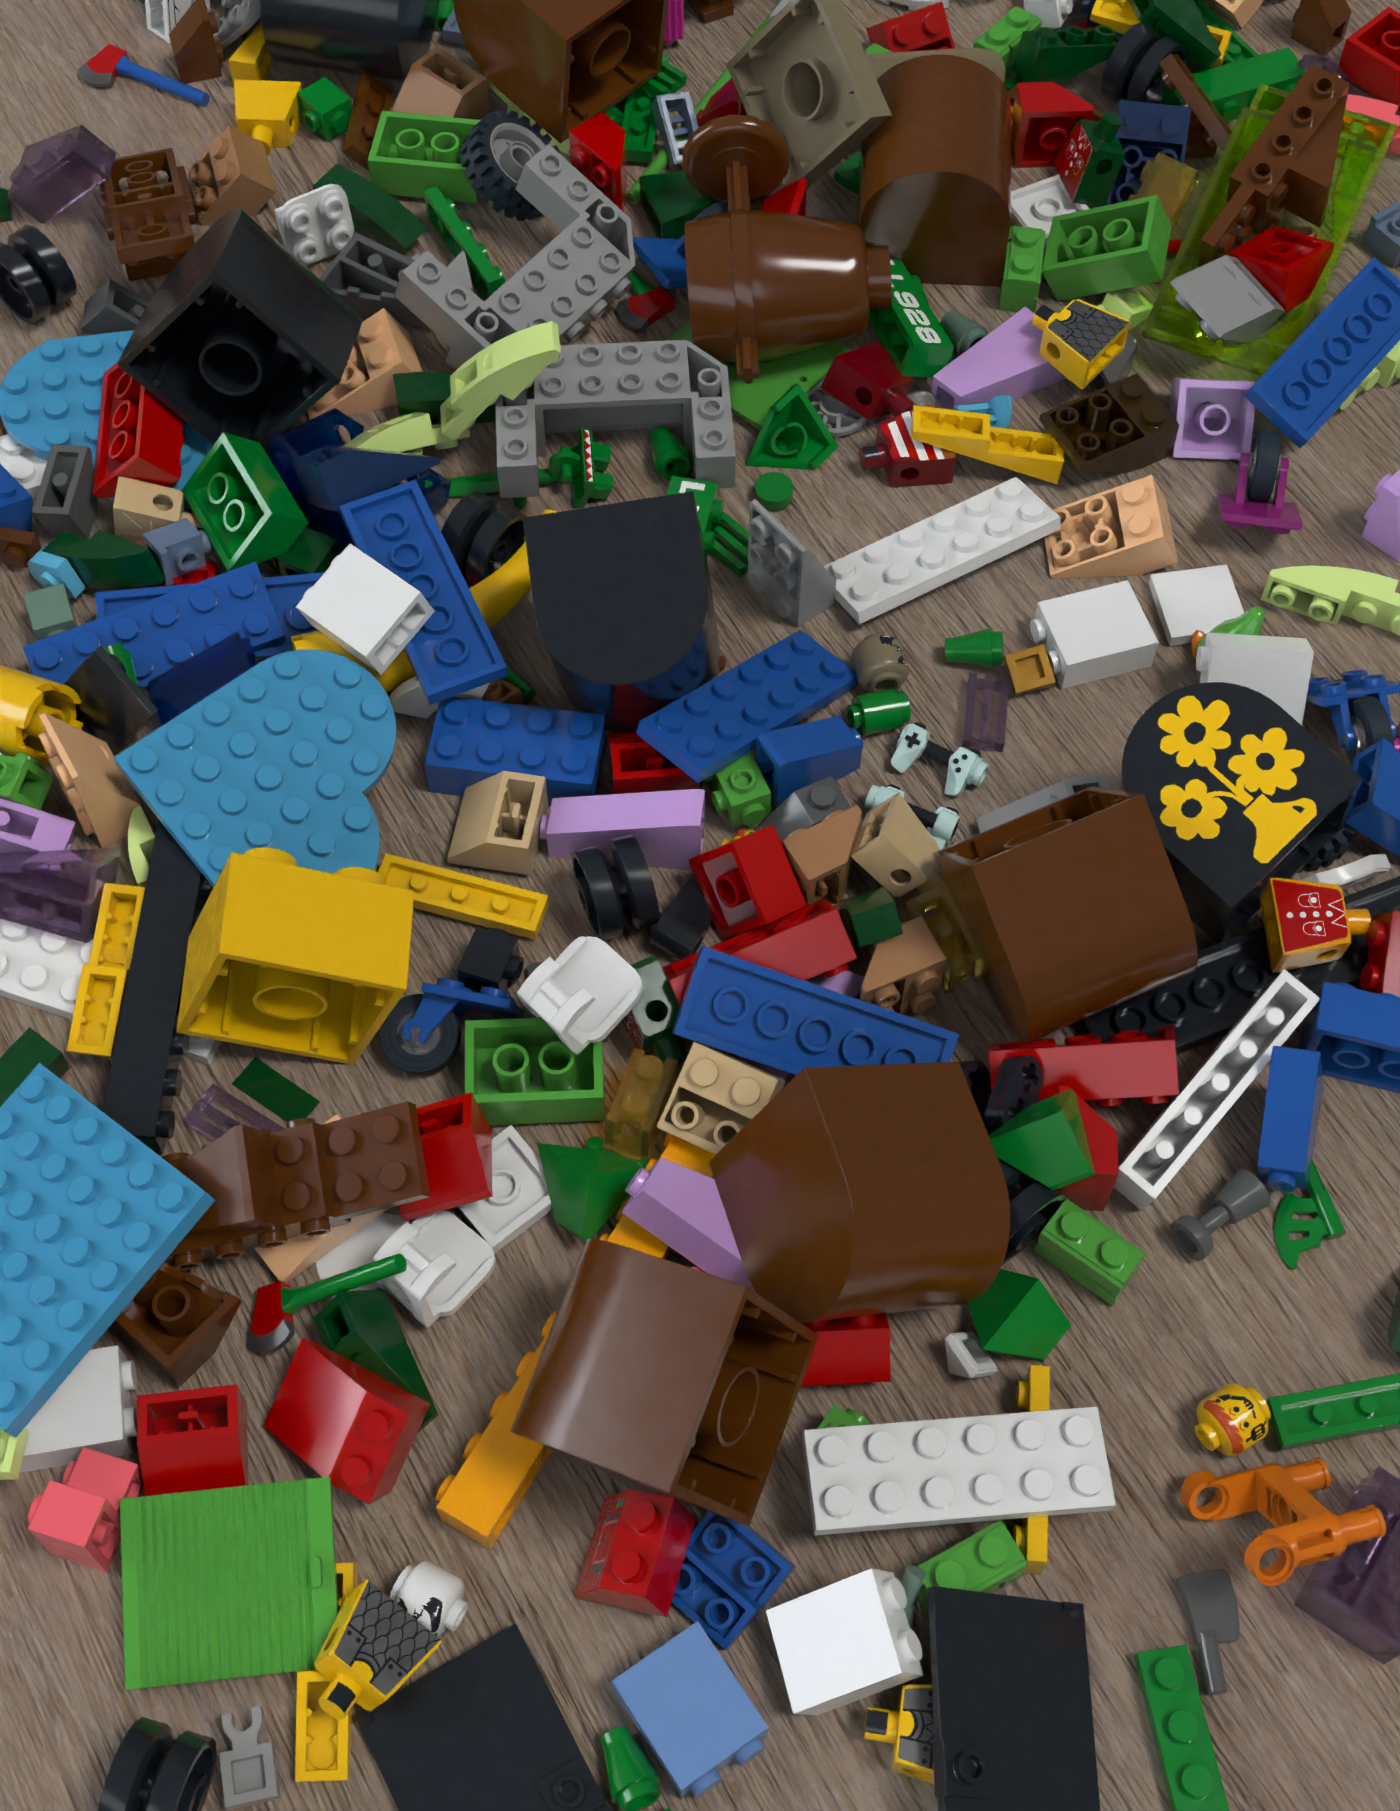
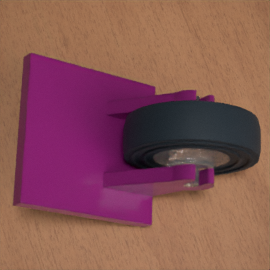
M1259 430L1254 441L1252 453L1241 452L1234 495L1218 493L1217 504L1220 518L1222 521H1227L1226 524L1228 526L1248 529L1251 524L1266 526V530L1278 534H1289L1291 529H1302L1303 522L1297 504L1284 502L1289 461L1288 458L1280 456V433ZM1246 482H1247V499L1252 500V501H1246V500H1244L1245 489H1246ZM1274 484H1275V490H1274V496H1273L1272 504H1269V503H1261V502H1267V501H1269V499H1270V497H1271V494H1272V491H1273V488H1274Z

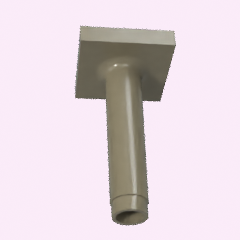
M791 0L726 64L747 115L755 116L773 124L786 138L791 159L788 174L778 185L780 190L800 178L808 179L809 188L892 116L877 79L884 72L901 62L927 55H954L984 65L993 71L1003 83L1005 81L1003 60L998 52L989 48H955L865 54L842 0Z

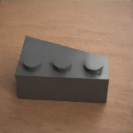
M355 232L319 279L360 314L364 320L385 308L403 326L430 329L394 296L402 271L413 263L414 260Z

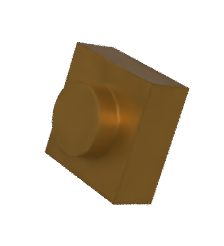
M1044 644L1004 655L1003 660L1015 697L1055 685L1056 681Z

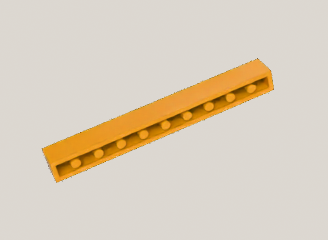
M667 1134L664 1141L666 1149L661 1155L662 1158L714 1178L709 1161L716 1154L675 1135ZM652 1158L645 1167V1170L649 1171L658 1160ZM629 1195L618 1210L616 1220L619 1222L611 1235L604 1233L599 1240L619 1244L671 1261L676 1254L674 1249L622 1213L631 1196ZM557 1310L546 1321L542 1330V1336L545 1338L536 1352L529 1350L522 1358L516 1371V1376L519 1378L509 1393L505 1390L502 1391L495 1400L490 1411V1417L493 1419L484 1433L476 1432L468 1442L463 1453V1458L466 1461L456 1476L449 1474L436 1495V1501L439 1502L436 1508L440 1519L490 1550L553 1451L510 1431L557 1315Z

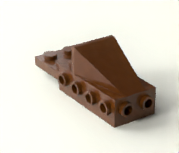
M1313 64L1309 66L1230 175L1227 205L1201 239L1198 268L1227 255L1228 252L1238 247V245L1240 246L1247 242L1253 231L1260 234L1267 230L1271 224L1276 226L1284 215L1285 210L1319 228L1323 225L1350 85L1340 75L1333 72L1329 73Z
M173 148L101 161L104 181H99L105 227L109 241L115 240L120 265L125 264L129 281L169 274L195 244L191 225L198 224L185 167H177ZM164 171L167 173V177L164 180H158L156 172ZM127 177L128 187L121 186L119 180Z
M406 1101L322 1125L315 1123L313 1118H300L287 1122V1129L272 1132V1130H258L241 1124L233 1126L213 1142L203 1145L202 1150L196 1154L172 1153L162 1156L165 1161L215 1199V1202L183 1238L165 1262L173 1264V1267L179 1270L193 1269L202 1266V1261L212 1258L230 1259L245 1254L246 1249L258 1246L260 1248L282 1246L288 1243L287 1239L292 1237L324 1235L331 1232V1227L350 1223L352 1217L430 1197L416 1104Z

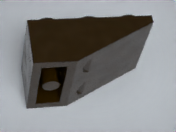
M1137 373L1044 412L1039 417L1040 422L1080 472L1136 470L1172 455L1180 425Z

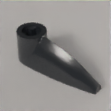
M694 873L658 921L649 941L652 945L679 960L698 951L713 919Z

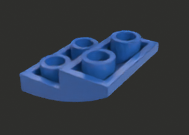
M708 1511L691 1534L672 1603L693 1622L698 1621L704 1631L723 1649L727 1650L766 1606L796 1566L752 1527H747Z

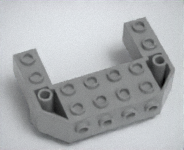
M549 143L524 165L516 190L551 221L561 233L485 301L481 300L428 250L401 273L394 296L450 346L445 363L451 368L458 369L475 354L506 336L549 321L558 324L560 345H567L569 342L573 343L581 335L585 327L592 320L596 321L599 319L609 304L615 299H620L632 284L629 277L635 267L631 219Z
M688 340L561 345V353L558 359L552 365H548L536 377L531 387L524 389L514 400L500 394L495 402L497 472L500 498L539 496L538 457H547L546 433L579 432L581 428L592 431L654 429L658 426H666L668 428L682 427L683 446L687 450H693L695 480L718 483V488L735 487L736 455L728 367Z

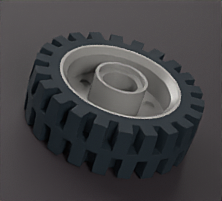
M498 110L496 113L492 111L474 126L463 141L460 154L464 155L461 158V165L467 167L464 174L467 180H474L471 185L474 192L482 191L483 195L480 199L484 203H487L489 200L493 202V210L499 213L504 209V216L508 218L516 215L517 220L524 221L526 218L533 220L537 216H541L542 213L516 190V186L524 165L550 143L552 138L548 133L542 136L540 134L542 127L537 123L530 126V118L524 115L518 119V113L510 111L508 114L505 110ZM557 145L552 146L558 153H560V150L557 147Z

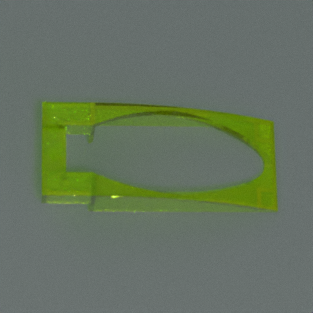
M1260 84L1250 108L1243 107L1144 325L1141 337L1262 376L1318 317L1386 160L1397 125L1345 109L1336 158L1342 159L1331 195V242L1334 243V250L1310 298L1289 319L1273 331L1249 343L1231 347L1222 346V340L1218 339L1216 343L1209 340L1198 323L1195 310L1187 311L1176 300L1175 295L1178 292L1170 282L1196 269L1200 255L1201 239L1227 205L1230 175L1290 94V92Z

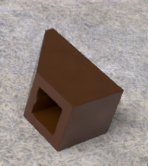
M195 0L169 33L181 83L184 84L222 77L219 62L225 61L220 39L214 40L213 34L219 33L214 11L207 12L204 0Z
M1301 0L1299 7L1293 15L1294 27L1291 39L1324 57L1344 39L1351 16V10L1347 1Z

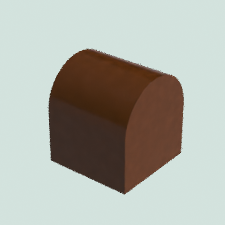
M453 0L459 30L479 68L501 93L560 144L569 138L570 130L597 114L606 112L661 72L669 0Z
M927 55L901 62L884 72L877 79L892 116L861 142L857 225L863 230L866 247L888 245L890 258L901 259L911 276L917 275L921 283L1000 287L1011 226V104L1009 93L1004 83L993 71L976 61L964 57Z
M1091 786L933 853L982 978L1003 1018L1014 1034L1024 1043H1029L1194 972L1197 967V944L1190 915L1144 794Z
M959 1062L805 1067L709 1161L740 1257L757 1294L800 1323L969 1303L980 1297L994 1282L1007 1252L1010 1234V1202L1005 1177Z
M586 1239L510 1432L611 1474L749 1527L819 1335L747 1286L619 1244L598 1239Z

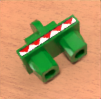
M581 428L577 446L571 449L567 446L561 447L559 452L552 455L549 459L551 474L560 476L561 481L565 484L571 483L574 507L584 508L589 498L607 500L613 488V476L611 474L595 472V469L606 471L611 458L610 445L593 442L592 430Z

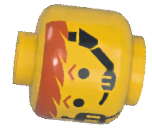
M1228 1383L1198 1404L1196 1417L1199 1424L1195 1426V1432L1201 1443L1209 1451L1216 1449L1225 1456L1236 1457L1263 1440L1268 1434V1420L1271 1418V1413L1265 1400L1251 1386L1243 1387L1236 1383Z

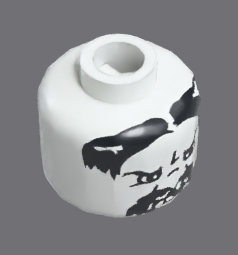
M422 1561L415 1567L411 1565L405 1567L396 1580L389 1598L437 1637L446 1629L454 1632L461 1624L469 1606L468 1603L462 1600L465 1586L463 1580L429 1561Z

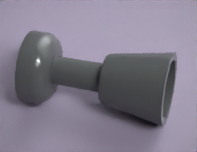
M1238 1169L1214 1198L1213 1209L1199 1220L1189 1215L1177 1218L1170 1226L1171 1233L1177 1244L1186 1254L1198 1261L1203 1260L1213 1250L1214 1244L1211 1237L1213 1232L1226 1222L1236 1224L1268 1207L1271 1203L1270 1195L1263 1183L1254 1174L1245 1169Z

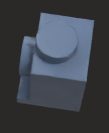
M1398 201L1371 217L1363 240V244L1392 268L1400 265V203Z
M187 518L143 533L145 547L149 549L166 579L163 583L166 586L174 584L173 578L206 566L205 554L211 552L209 539L203 530L198 531Z

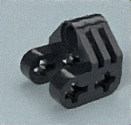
M1031 1055L1007 1057L1003 1060L986 1107V1112L983 1109L991 1085L987 1067L978 1060L959 1062L988 1135L1029 1105L1038 1102L1043 1085V1070L1035 1057Z

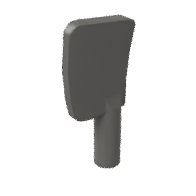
M1220 1568L1181 1576L1176 1580V1586L1189 1619L1193 1642L1198 1646L1206 1694L1220 1695L1227 1693L1218 1644L1233 1643L1239 1638L1237 1600L1230 1575L1225 1569Z

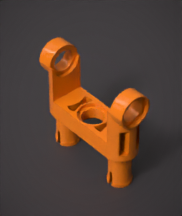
M1320 1457L1287 1467L1273 1462L1219 1477L1207 1470L1197 1471L1184 1481L1180 1489L1181 1503L1198 1519L1215 1522L1258 1510L1275 1527L1261 1531L1262 1535L1256 1537L1248 1545L1244 1556L1245 1566L1261 1584L1267 1586H1276L1285 1582L1297 1567L1341 1556L1342 1552L1346 1550L1347 1545L1372 1538H1381L1386 1534L1384 1517L1380 1509L1375 1508L1374 1504L1336 1515L1334 1512L1328 1511L1308 1493L1330 1487V1473L1326 1463L1323 1460L1321 1461ZM1214 1486L1215 1495L1213 1499L1204 1506H1196L1198 1494L1203 1489ZM1272 1548H1278L1279 1553L1276 1561L1267 1568H1259L1262 1555Z

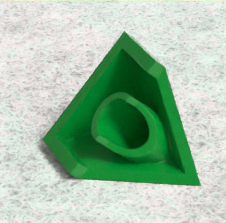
M799 383L794 384L770 407L745 466L813 470L839 447Z
M1072 1089L1029 1105L989 1135L997 1158L1042 1183L1052 1191L1095 1175L1076 1093Z
M537 1143L555 1221L560 1227L585 1242L586 1239H590L630 1195L625 1189L642 1166L613 1151Z
M1000 1269L994 1282L980 1297L966 1303L969 1307L982 1350L1036 1358L1043 1363L1071 1327V1323L1040 1279Z

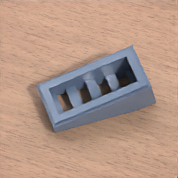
M689 91L656 96L650 105L655 123L673 167L682 165L683 155L679 154L678 149L684 148L688 141L676 142L675 137L688 135V138H690L695 130L699 128ZM678 111L679 116L669 117L668 112ZM683 123L684 125L683 128H672V124Z

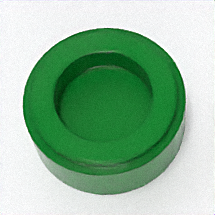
M765 473L755 483V499L766 510H782L792 502L793 483L788 476L782 473Z

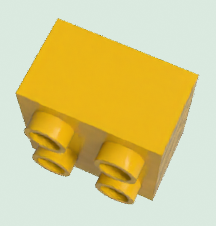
M254 848L243 854L231 852L189 935L176 1033L354 1065L407 990L414 891L386 885V880L380 873L368 868L347 867L339 869L332 874L299 867L292 855L275 848Z

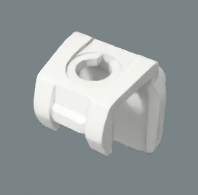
M338 184L322 186L287 201L283 206L274 209L284 247L306 267L340 253L354 233L347 195Z
M581 936L571 942L555 961L548 957L540 964L520 987L517 996L524 1007L534 1016L541 1017L557 1034L559 1039L572 1052L578 1055L590 1042H600L609 1035L642 997L644 985L639 973L607 943L597 937Z
M446 1210L418 1217L412 1224L406 1222L391 1235L371 1260L372 1263L398 1253L404 1256L407 1263L405 1272L374 1283L395 1297L426 1328H429L440 1316L444 1317L454 1314L488 1279L495 1268L496 1262L492 1247L459 1218Z

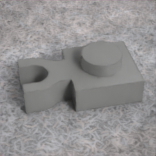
M261 1705L251 1707L253 1720L251 1726L245 1731L236 1730L235 1715L232 1712L221 1714L223 1730L232 1741L233 1749L219 1753L224 1805L228 1811L281 1799L275 1745L272 1741L260 1744V1738L265 1728L264 1709Z

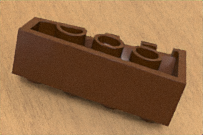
M164 1261L112 1324L180 1388L216 1352L242 1301L226 1291L223 1293L208 1285L205 1280L190 1272L185 1273Z

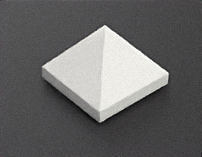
M974 1332L952 1333L945 1337L949 1374L977 1378L994 1375L998 1371L997 1366L986 1350H982Z

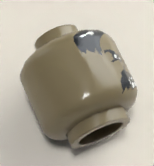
M881 633L870 634L853 650L852 661L859 686L865 691L875 692L890 688L898 691L909 675L908 664L903 645L897 638Z

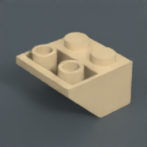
M502 771L466 787L447 857L448 863L532 875L540 841L541 818L543 814H546L548 807L546 777Z
M693 1042L657 1124V1128L717 1154L782 1090L786 1080L708 1045Z

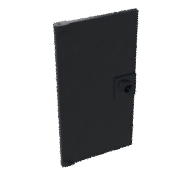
M938 1586L927 1588L935 1740L932 1741L935 1798H938V1811H1100L1084 1605L1081 1603L1055 1602Z
M517 1624L510 1626L399 1690L372 1711L364 1709L354 1717L359 1729L364 1734L399 1811H611Z

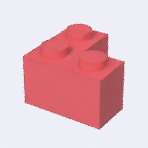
M83 1447L78 1459L72 1460L67 1466L62 1484L49 1480L44 1494L39 1493L35 1497L28 1514V1522L30 1523L28 1530L52 1555L107 1573L121 1542L120 1499L140 1497L144 1489L140 1466L136 1463Z

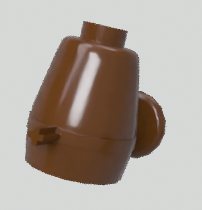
M729 115L712 119L695 130L684 146L682 167L688 182L702 195L719 202H728V212L685 222L688 301L692 344L724 365H736L737 379H745V383L749 384L753 383V378L760 377L759 363H768L844 341L864 333L869 325L870 310L892 308L889 246L866 247L863 230L855 223L763 210H750V201L760 199L775 190L788 174L791 153L785 136L773 124L755 116Z

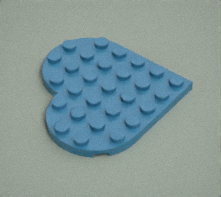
M134 330L76 336L58 340L51 339L22 356L9 369L0 386V415L10 438L18 446L23 445L35 452L37 458L48 461L52 445L88 446L92 451L93 468L95 470L104 373L119 361ZM184 420L182 432L184 443L181 448L180 459L182 473L177 483L171 487L169 486V488L180 491L213 447L210 441ZM184 496L185 511L190 509L191 507Z
M322 650L288 651L267 658L116 755L114 762L213 888L231 852L243 854L250 849L261 847L275 848L289 853L295 858L299 867L332 874L339 869L347 867H363L376 871L380 845L379 828L374 811L365 795L380 782L391 763L396 739V719L386 691L379 681L361 665L344 656Z

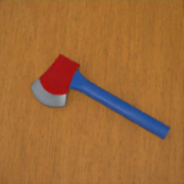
M107 44L97 55L78 69L81 79L93 87H112L117 76L123 75L203 107L207 106L210 100L209 94L135 64L129 60L126 50L111 44Z

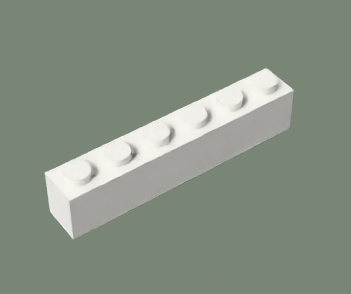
M1285 969L1273 979L1181 1088L1179 1095H1175L1118 1164V1177L1114 1188L1140 1210L1154 1201L1269 1062L1273 1046L1283 1045L1320 998Z

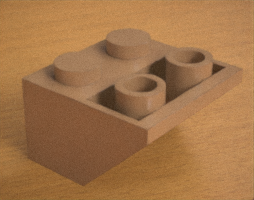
M436 46L412 64L391 111L479 120L490 112L487 77Z
M230 125L226 127L220 136H216L212 140L209 149L200 160L192 164L188 173L198 219L204 225L214 224L227 212L236 207L242 208L250 217L255 216L276 192L264 143Z
M858 805L845 811H834L822 822L808 829L799 828L782 841L786 857L794 876L801 884L802 894L807 905L824 898L835 908H839L840 900L844 899L855 862L851 854L860 831L862 810Z
M922 916L901 924L903 934L878 941L861 986L860 1000L903 1015L912 1011L915 1014L922 1013L930 1009L938 1001L946 957Z

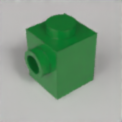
M326 77L297 92L302 121L311 132H316L329 142L347 131L352 110L351 98Z

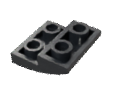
M102 646L97 648L64 683V685L74 689L80 697L81 704H75L76 712L96 735L108 744L114 755L127 746L135 734L149 724L159 711L154 706L155 703L150 693L145 688L136 686L127 676L123 663L115 655L108 654Z

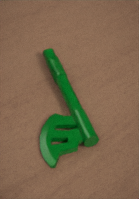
M1313 1159L1307 1185L1311 1195L1310 1198H1299L1292 1193L1288 1194L1283 1199L1276 1213L1274 1225L1275 1242L1282 1260L1290 1270L1296 1269L1300 1253L1320 1247L1321 1239L1324 1236H1327L1329 1240H1333L1346 1234ZM1293 1214H1318L1317 1218L1310 1221L1292 1219ZM1290 1233H1308L1309 1235L1307 1238L1292 1241L1289 1239Z

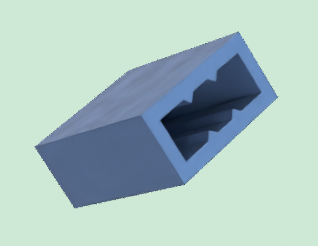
M698 1621L611 1680L614 1694L681 1799L690 1792H693L696 1798L704 1795L722 1780L718 1772L735 1760L741 1767L753 1760L765 1749L761 1741L767 1738L769 1727Z

